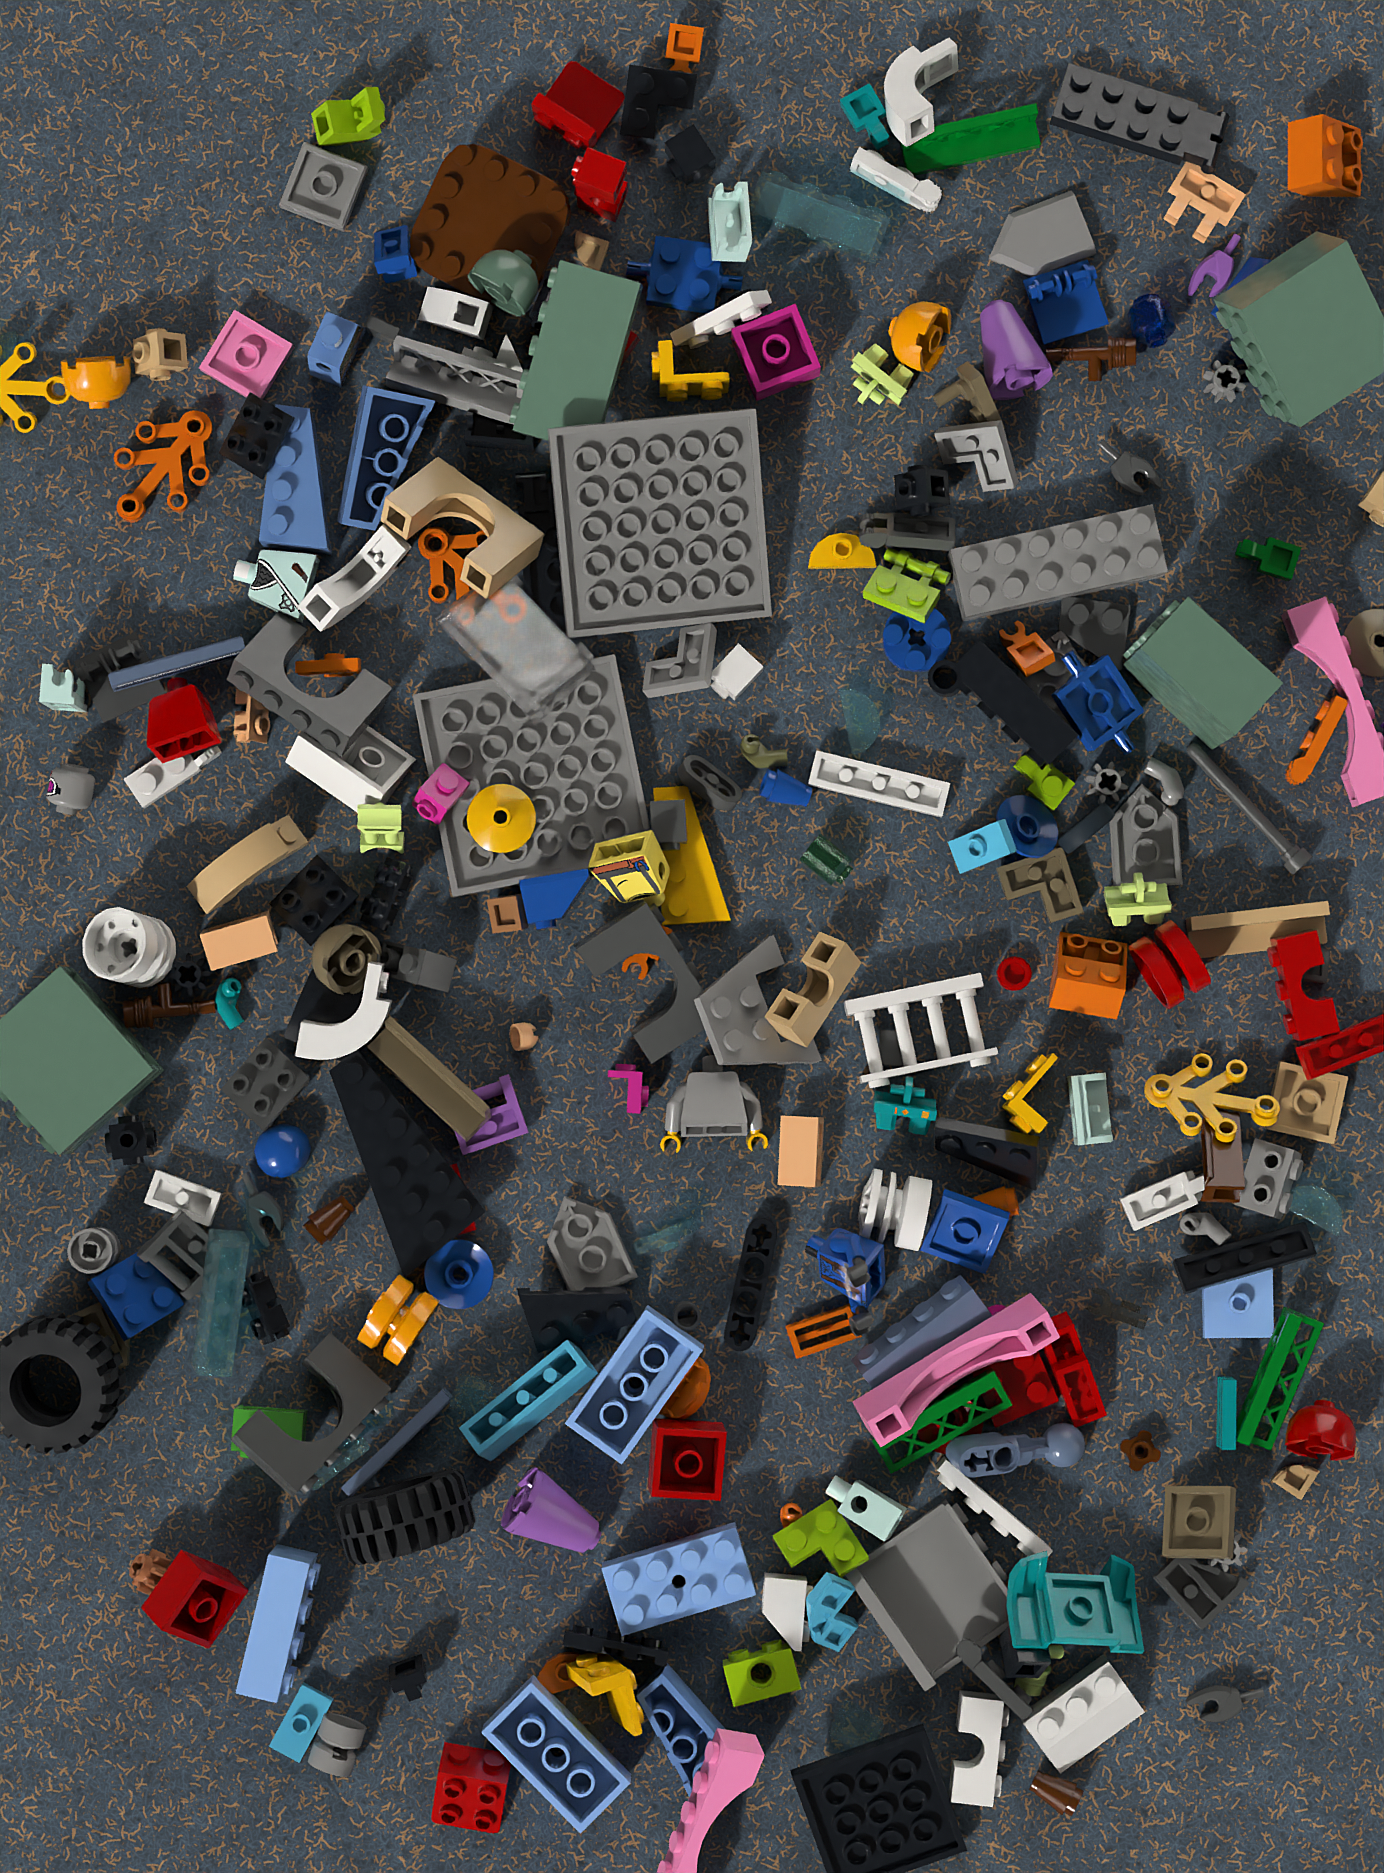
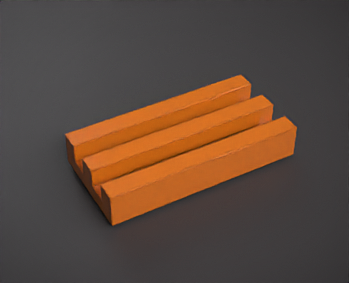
M850 1303L785 1325L796 1359L862 1337V1335L855 1336L853 1332H849L800 1349L798 1344L850 1326L849 1318L854 1316ZM847 1313L848 1318L798 1336L795 1335V1330Z

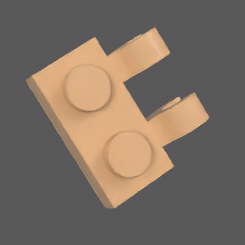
M1185 162L1168 190L1176 198L1163 219L1175 226L1188 204L1204 213L1205 216L1192 237L1204 244L1217 222L1225 227L1228 225L1246 194L1213 174L1203 173L1200 166Z

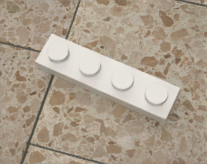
M817 750L808 782L810 786L936 817L943 816L950 787L948 782Z
M945 1456L935 1465L937 1471L940 1472L937 1479L952 1492L957 1487L966 1494L967 1497L963 1501L976 1513L980 1514L984 1510L994 1518L990 1524L1003 1536L1006 1537L1009 1533L1015 1536L1020 1541L1017 1547L1025 1555L1030 1556L1047 1551L1049 1556L1053 1552L1049 1545L973 1480L962 1474Z

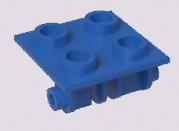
M1088 260L1023 280L1044 345L1109 325L1094 280L1097 279L1095 267L1089 265Z

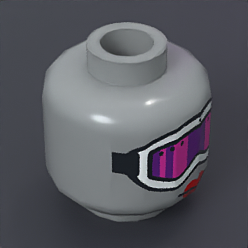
M62 763L61 768H55L51 771L46 798L49 802L57 805V812L76 815L77 809L90 807L95 787V778L88 773L89 768L76 764Z

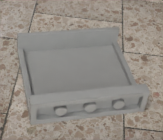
M946 1499L867 1553L869 1560L845 1575L853 1584L856 1592L924 1691L936 1685V1678L962 1661V1658H959L956 1651L959 1641L967 1638L974 1641V1644L982 1647L1004 1632L1009 1626L1006 1606L1008 1589L1003 1583L1008 1579V1576L997 1561L990 1564L983 1553L988 1550V1547L977 1532L970 1535L964 1526V1523L969 1520L957 1503L950 1506Z

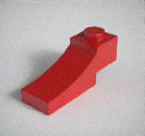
M1067 1311L1050 1317L1060 1338L1045 1346L1043 1350L1058 1384L1071 1422L1077 1428L1105 1417L1107 1414L1088 1359L1083 1352L1074 1323Z

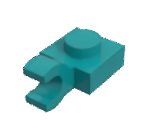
M870 83L840 99V106L856 133L866 128L876 150L889 144L887 140L889 135L880 122L882 118L886 117V110Z

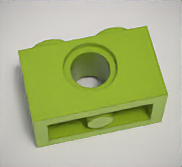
M779 1639L762 1644V1650L749 1653L748 1649L745 1648L728 1653V1659L722 1661L733 1707L801 1689L793 1653L788 1643L782 1644V1640ZM758 1663L768 1665L771 1669L770 1674L764 1679L755 1678L751 1674V1669L754 1665Z

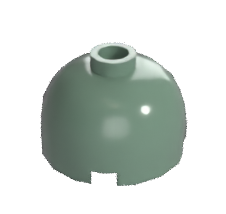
M492 250L484 254L468 274V279L476 290L482 294L486 289L493 297L491 300L493 304L519 317L522 314L524 315L532 305L539 285L536 273L530 266L532 260L519 250H515L513 253L507 250Z

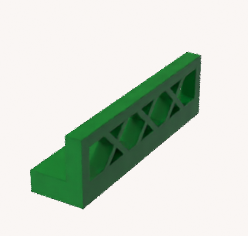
M1034 103L934 126L933 133L908 147L900 142L905 168L914 176L1040 148L1041 142L1036 125L1038 116L1037 104Z
M1283 1307L1236 1419L1237 1442L1250 1446L1252 1443L1271 1451L1324 1323L1322 1321ZM1301 1322L1313 1326L1308 1339L1294 1344V1338ZM1303 1348L1300 1356L1297 1350ZM1293 1352L1297 1360L1296 1368L1294 1371L1281 1376L1280 1372L1289 1353ZM1290 1380L1288 1387L1286 1388L1284 1382ZM1280 1384L1284 1393L1283 1399L1280 1403L1268 1408L1267 1403L1274 1386ZM1277 1411L1275 1418L1273 1420L1271 1413ZM1267 1415L1271 1427L1266 1439H1263L1254 1434L1261 1417Z
M989 1368L934 1399L919 1415L910 1430L886 1445L880 1447L872 1435L870 1437L892 1474L1012 1406V1403L992 1368ZM992 1388L996 1389L1002 1402L991 1408L976 1405L978 1396ZM960 1406L970 1408L965 1423L955 1425L946 1422L949 1412ZM975 1409L983 1411L979 1415L973 1417ZM930 1423L940 1425L935 1440L928 1443L916 1439L917 1432ZM944 1427L952 1428L951 1431L942 1435ZM900 1440L910 1442L906 1456L893 1463L886 1448ZM914 1444L922 1446L921 1448L912 1452Z

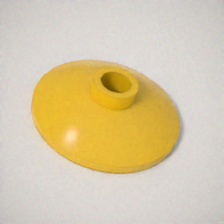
M508 784L488 786L477 793L469 805L467 812L469 832L473 839L486 850L496 853H507L517 850L530 839L535 829L536 813L533 803L522 790ZM498 811H504L507 814L506 822L502 824L496 823L494 820L495 814Z

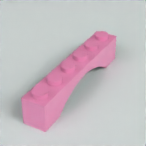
M1323 597L1287 610L1281 617L1292 647L1315 662L1334 684L1339 696L1348 702L1344 710L1348 725V747L1341 778L1352 808L1383 797L1384 737L1381 732H1376L1372 721L1375 719L1374 709L1370 701L1364 700L1360 689V687H1363L1362 677L1356 667L1352 668L1348 657L1351 654L1350 645L1344 635L1340 636L1336 625L1339 622V617L1333 603L1328 604L1327 598Z
M1029 1293L852 1402L866 1428L879 1446L882 1447L910 1430L924 1409L939 1394L961 1378L996 1362L1016 1357L1031 1356L1059 1339L1060 1336L1046 1309Z
M720 1728L716 1729L712 1741H709L706 1745L704 1762L700 1771H697L693 1778L692 1792L688 1801L683 1803L680 1822L676 1831L671 1833L668 1852L665 1859L659 1863L657 1873H697L698 1855L702 1841L711 1824L724 1807L740 1793L751 1787L755 1781L765 1756L756 1735Z

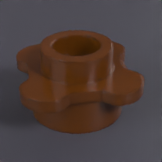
M1146 1430L1139 1431L1137 1436L1130 1439H1124L1120 1444V1450L1126 1453L1130 1461L1129 1467L1134 1471H1141L1143 1465L1149 1462H1158L1161 1457L1160 1450L1155 1448L1151 1441V1433ZM1140 1447L1144 1450L1142 1454L1137 1452V1449Z

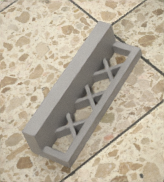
M396 336L393 342L394 361L385 378L386 387L514 425L509 420L514 403H520L524 391L519 389L522 372L409 338ZM404 350L414 353L418 359L404 355ZM437 360L447 363L451 368L440 365ZM469 370L478 372L483 378L474 376ZM502 380L517 384V388L506 385Z

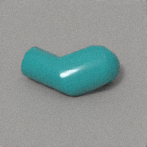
M236 978L224 979L219 984L215 996V1008L230 1031L245 1022L236 1009L242 989L240 981Z

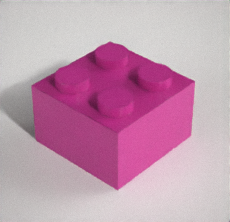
M796 304L731 329L732 343L756 401L820 376L821 366Z

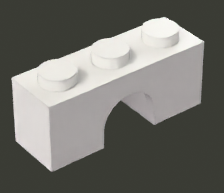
M959 1691L956 1727L959 1732L972 1733L978 1736L982 1741V1746L979 1754L972 1760H952L948 1795L953 1803L993 1807L994 1797H1000L1002 1777L996 1774L998 1761L1003 1762L1005 1757V1741L1000 1740L1002 1726H1008L1009 1707L1004 1705V1702L996 1694Z

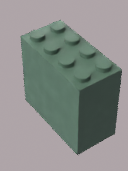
M1316 231L1213 299L1218 308L1216 316L1225 329L1230 331L1233 337L1231 346L1238 357L1244 359L1248 367L1245 370L1248 380L1254 387H1258L1262 398H1260L1262 408L1269 416L1278 417L1283 422H1289L1302 427L1384 372V317L1347 240Z
M1189 596L1182 603L1175 599L1123 654L1127 661L1122 665V668L1211 750L1235 736L1283 684L1280 679Z
M59 966L0 1019V1098L4 1102L10 1100L18 1109L15 1112L17 1118L26 1127L30 1128L33 1126L40 1133L39 1142L51 1154L57 1152L58 1155L75 1152L164 1071L162 1066L73 968Z

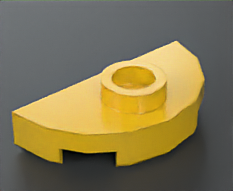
M847 533L829 535L818 542L810 554L808 569L877 567L871 548L861 545L859 537Z

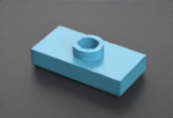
M1005 819L996 821L948 842L960 874L1017 851Z
M303 1682L269 1747L300 1763L320 1726L324 1713H327L334 1698Z

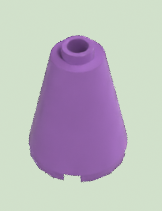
M1003 300L989 302L980 314L984 378L992 399H1016L1024 396L1023 389L1033 386L1034 391L1042 388L1053 376L1051 364L1014 306Z
M536 1467L528 1470L518 1483V1486L522 1488L516 1497L511 1495L501 1519L503 1529L508 1533L584 1553L587 1549H594L601 1537V1531L598 1530L599 1522L544 1471Z

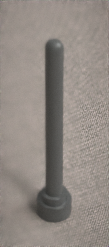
M1192 743L1187 747L1188 755L1283 854L1281 857L1285 862L1283 866L1292 875L1313 857L1304 846L1300 848L1297 844L1292 845L1198 744Z

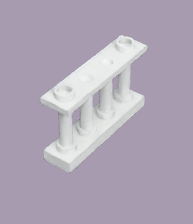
M981 973L844 1001L846 1016L854 1015L855 1021L859 1020L870 1074L859 1077L860 1083L868 1082L869 1088L889 1085L890 1077L967 1061H970L971 1067L990 1064V1057L997 1055L998 1050L997 1047L985 1050L974 996H977L976 989L984 986ZM955 994L956 999L961 1001L972 1052L951 1057L940 1003H943L942 996ZM922 1001L923 1007H927L938 1060L917 1064L906 1010H909L908 1003ZM888 1008L889 1014L893 1013L904 1067L886 1071L883 1070L872 1019L875 1017L874 1010Z

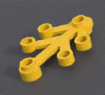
M29 342L18 344L14 348V354L0 366V407L14 421L16 429L22 433L34 430L37 426V418L32 412L24 411L8 394L45 396L53 404H62L72 397L66 388L64 395L56 394L54 390L55 384H65L61 375L53 376L46 382L8 380L23 364L30 363L36 358V348ZM0 345V357H1V356H2V347H1V345ZM22 346L29 348L31 352L29 359L21 357L20 349ZM0 413V427H1L2 424H3V417H2V415H1V413ZM22 416L30 418V428H24L21 425L20 419Z
M1200 1053L1195 1055L1190 1066L1172 1076L1156 1074L1151 1076L1145 1083L1144 1094L1147 1100L1155 1107H1166L1179 1122L1181 1131L1187 1136H1195L1201 1131L1202 1118L1195 1112H1188L1180 1101L1193 1103L1215 1130V1136L1221 1142H1231L1235 1139L1237 1125L1232 1119L1223 1118L1215 1107L1251 1113L1253 1121L1260 1126H1271L1279 1117L1280 1105L1270 1095H1262L1256 1099L1217 1093L1233 1083H1241L1245 1080L1247 1065L1241 1060H1231L1226 1066V1071L1195 1089L1183 1086L1196 1077H1206L1211 1073L1213 1061L1207 1054ZM1205 1063L1207 1067L1199 1068L1196 1064ZM1239 1069L1242 1073L1234 1074L1231 1070ZM1157 1087H1164L1168 1090L1159 1091ZM1266 1105L1271 1107V1109L1265 1110L1262 1109L1260 1106ZM1187 1121H1193L1197 1124V1126L1189 1127L1185 1123ZM1223 1127H1227L1231 1129L1232 1132L1223 1133L1220 1129Z

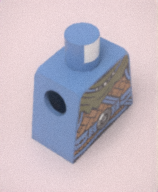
M327 311L308 352L307 358L310 375L342 388L366 333L365 327ZM322 364H323V365H326V366L329 367L330 369H327V368L322 367Z

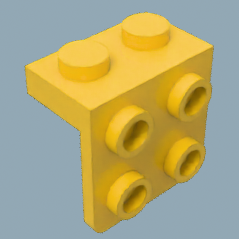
M672 340L658 341V351L651 352L652 381L659 380L660 397H667V401H685L688 399L687 395H701L703 400H716L722 398V394L728 393L730 381L728 372L674 375Z
M1054 1053L1046 1057L1043 1054L1038 1055L1026 1068L1025 1071L1029 1076L1022 1083L1020 1080L1015 1081L1002 1096L1006 1100L1002 1108L1012 1116L1009 1122L1021 1133H1040L1049 1123L1022 1099L1058 1059Z
M585 1653L579 1655L576 1661L566 1664L568 1677L591 1696L606 1692L614 1721L633 1736L642 1734L641 1723L644 1722V1715L641 1706L635 1700L633 1690L637 1689V1682L631 1669H627L609 1654Z

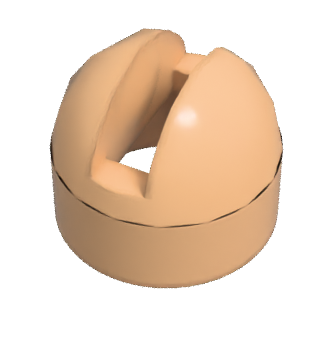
M522 1022L511 1025L509 1035L514 1050H527L533 1048L537 1043L538 1036L533 1034L537 1029L531 1023Z

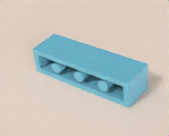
M566 1340L465 1422L459 1429L479 1456L492 1461L599 1373L577 1345Z

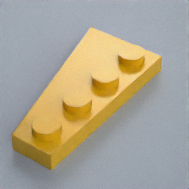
M688 787L653 788L654 801L685 799L687 844H680V850L662 851L670 867V874L663 892L665 900L661 904V913L665 919L662 925L731 921Z

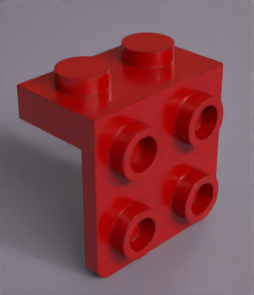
M569 61L547 94L544 96L538 92L531 106L534 119L538 124L548 130L553 129L557 131L574 148L579 149L581 147L586 151L587 147L593 149L623 105L625 96L620 90L576 61Z
M444 1742L437 1774L431 1820L434 1823L498 1833L500 1831L511 1769L509 1760L499 1751Z

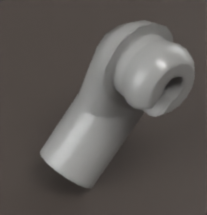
M1151 757L1143 772L1161 781L1164 789L1161 795L1162 801L1167 805H1176L1179 799L1183 798L1185 791L1179 773L1176 769Z
M1187 1213L1180 1220V1228L1184 1233L1188 1235H1208L1218 1246L1224 1245L1232 1236L1210 1213Z

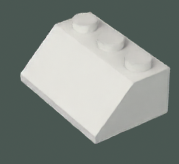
M368 726L342 757L324 748L318 741L302 731L297 736L285 762L357 812L358 804L374 805L379 802L386 804L416 759Z
M1103 1654L1031 1706L1033 1712L1025 1720L1023 1719L1022 1722L1061 1774L1145 1712Z

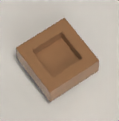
M522 894L487 899L492 933L529 928Z

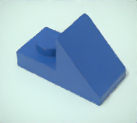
M407 225L374 233V263L378 275L382 274L386 283L417 276L416 263L409 252L410 234Z

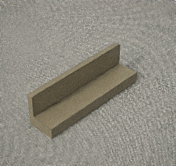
M388 1016L385 1019L386 1028L367 1046L368 1052L468 1142L491 1118L490 1107L391 1016Z

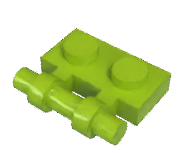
M888 547L883 560L894 565L891 570L878 565L863 590V598L925 624L940 599V590L931 586L934 581L946 586L950 580L951 573L940 569V565L932 561L925 563L913 558L912 553L902 549L899 552ZM909 570L921 575V578L917 581L904 574Z

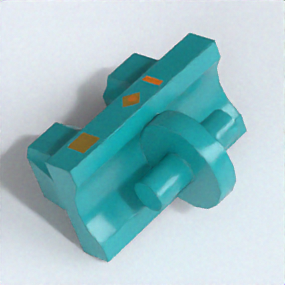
M906 1076L904 1086L891 1084L890 1093L875 1091L873 1111L876 1113V1126L878 1129L893 1130L895 1129L897 1116L910 1117L908 1131L913 1134L926 1135L931 1121H936V1099L924 1098L925 1089L913 1087V1077Z

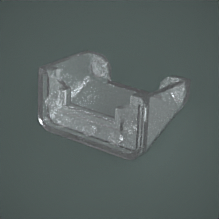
M515 575L487 599L474 589H471L444 609L435 619L444 632L469 654L509 698L516 703L524 712V715L537 726L596 670L591 663L594 655L583 643L579 642L575 645L520 589L524 583Z

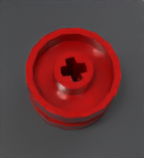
M1172 920L1154 929L1155 942L1144 936L1128 946L1129 953L1138 971L1156 998L1167 1009H1171L1185 1000L1183 986L1189 991L1197 993L1211 984L1209 973L1196 949L1184 932Z

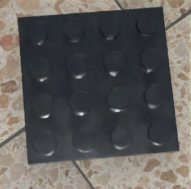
M923 1723L790 1770L826 1873H905L967 1851Z

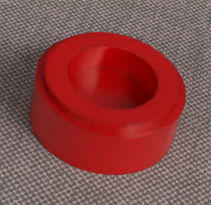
M1012 956L1004 959L998 965L996 976L1003 988L1009 991H1018L1029 984L1032 970L1025 959Z

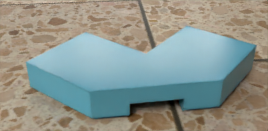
M828 1572L823 1575L806 1597L809 1635L815 1643L839 1652L859 1627L853 1617L839 1612L856 1589L850 1581Z

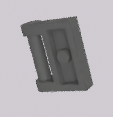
M181 1209L151 1240L144 1243L137 1252V1256L145 1263L149 1261L180 1289L179 1293L187 1300L193 1298L232 1257L225 1248ZM165 1244L197 1272L194 1277L189 1279L159 1252Z

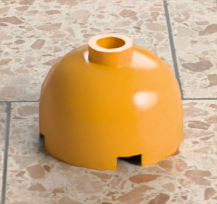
M925 301L913 303L903 309L898 317L895 316L892 319L888 330L895 357L902 364L914 370L931 372L939 363L946 348V345L938 346L943 333L950 334V309Z
M115 356L75 358L76 365L68 366L67 359L60 361L65 388L76 400L89 402V409L109 408L110 401L121 398L128 390L131 382L130 357L123 356V363H116Z

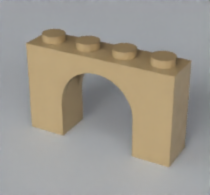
M439 457L435 458L385 497L380 521L406 540L432 520L447 516L469 520L483 530L487 539L466 555L460 580L486 599L539 555L544 536L543 532Z

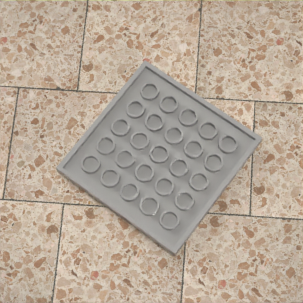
M755 408L547 428L565 625L568 638L772 616L757 414Z
M615 654L413 694L428 776L430 777L442 763H445L470 783L466 792L450 808L443 821L438 825L453 898L519 885V880L586 869L588 868L596 843L650 830ZM495 784L515 786L522 790L533 803L536 813L534 832L530 839L517 850L507 853H496L486 850L473 839L467 825L469 805L476 794L488 786ZM498 811L494 816L495 822L498 824L506 822L507 814L504 811Z

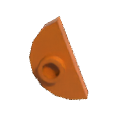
M339 653L324 654V660L295 661V673L300 676L324 675V677H347L361 672L360 658H344V654Z
M701 1357L696 1359L659 1414L669 1419H686L696 1413L705 1402L710 1390L711 1375L708 1365Z
M565 1652L548 1659L539 1671L537 1680L551 1694L579 1686L568 1677L566 1664L576 1661V1658L581 1654Z

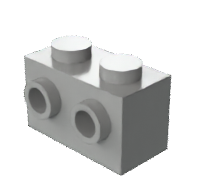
M1255 1138L1244 1171L1245 1188L1240 1190V1202L1234 1203V1205L1281 1220L1283 1213L1287 1214L1292 1205L1293 1194L1290 1191L1293 1181H1297L1300 1178L1304 1162L1300 1160L1302 1154L1295 1150Z

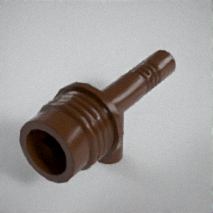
M1108 335V346L1067 347L1066 349L1047 348L1046 358L1049 362L1072 361V359L1073 361H1088V381H1102V360H1108L1109 370L1115 367L1136 366V338H1115L1112 335Z
M170 982L157 984L158 1005H153L152 995H147L145 998L123 1001L126 1028L136 1027L139 1029L150 1027V1029H154L155 1018L216 1013L215 999L189 1003H173Z

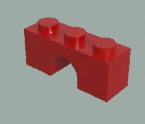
M587 147L584 157L578 155L571 172V176H574L572 185L575 186L574 195L577 196L578 208L616 223L628 194V182L624 181L627 174V162Z
M1308 929L1270 938L1272 947L1267 948V953L1272 968H1277L1279 980L1275 981V988L1278 999L1285 1002L1287 1014L1283 1015V1023L1286 1033L1288 1035L1292 1034L1293 1039L1302 1041L1340 1032L1333 998L1323 996L1310 999L1305 995L1301 986L1302 977L1308 969L1325 964L1317 930Z

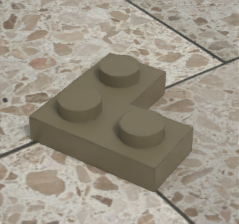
M1062 847L1054 849L1046 856L1040 858L1028 857L996 868L1006 901L1039 891L1049 923L1084 912Z

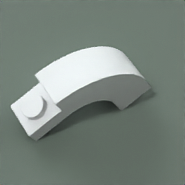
M950 38L943 40L922 53L914 46L908 48L894 60L887 71L884 81L886 118L892 133L906 147L934 132L933 105L921 94L930 86L958 71L957 44Z
M383 524L348 564L331 577L317 583L297 606L298 609L320 632L333 626L369 598L397 570V564L412 547L402 536Z
M373 961L368 963L361 1004L351 1018L335 1024L303 1020L301 1022L295 1053L296 1057L315 1060L339 1058L358 1050L374 1037L383 1026L392 1004V1000L379 998L380 992L386 993L389 980V972H383L384 963Z

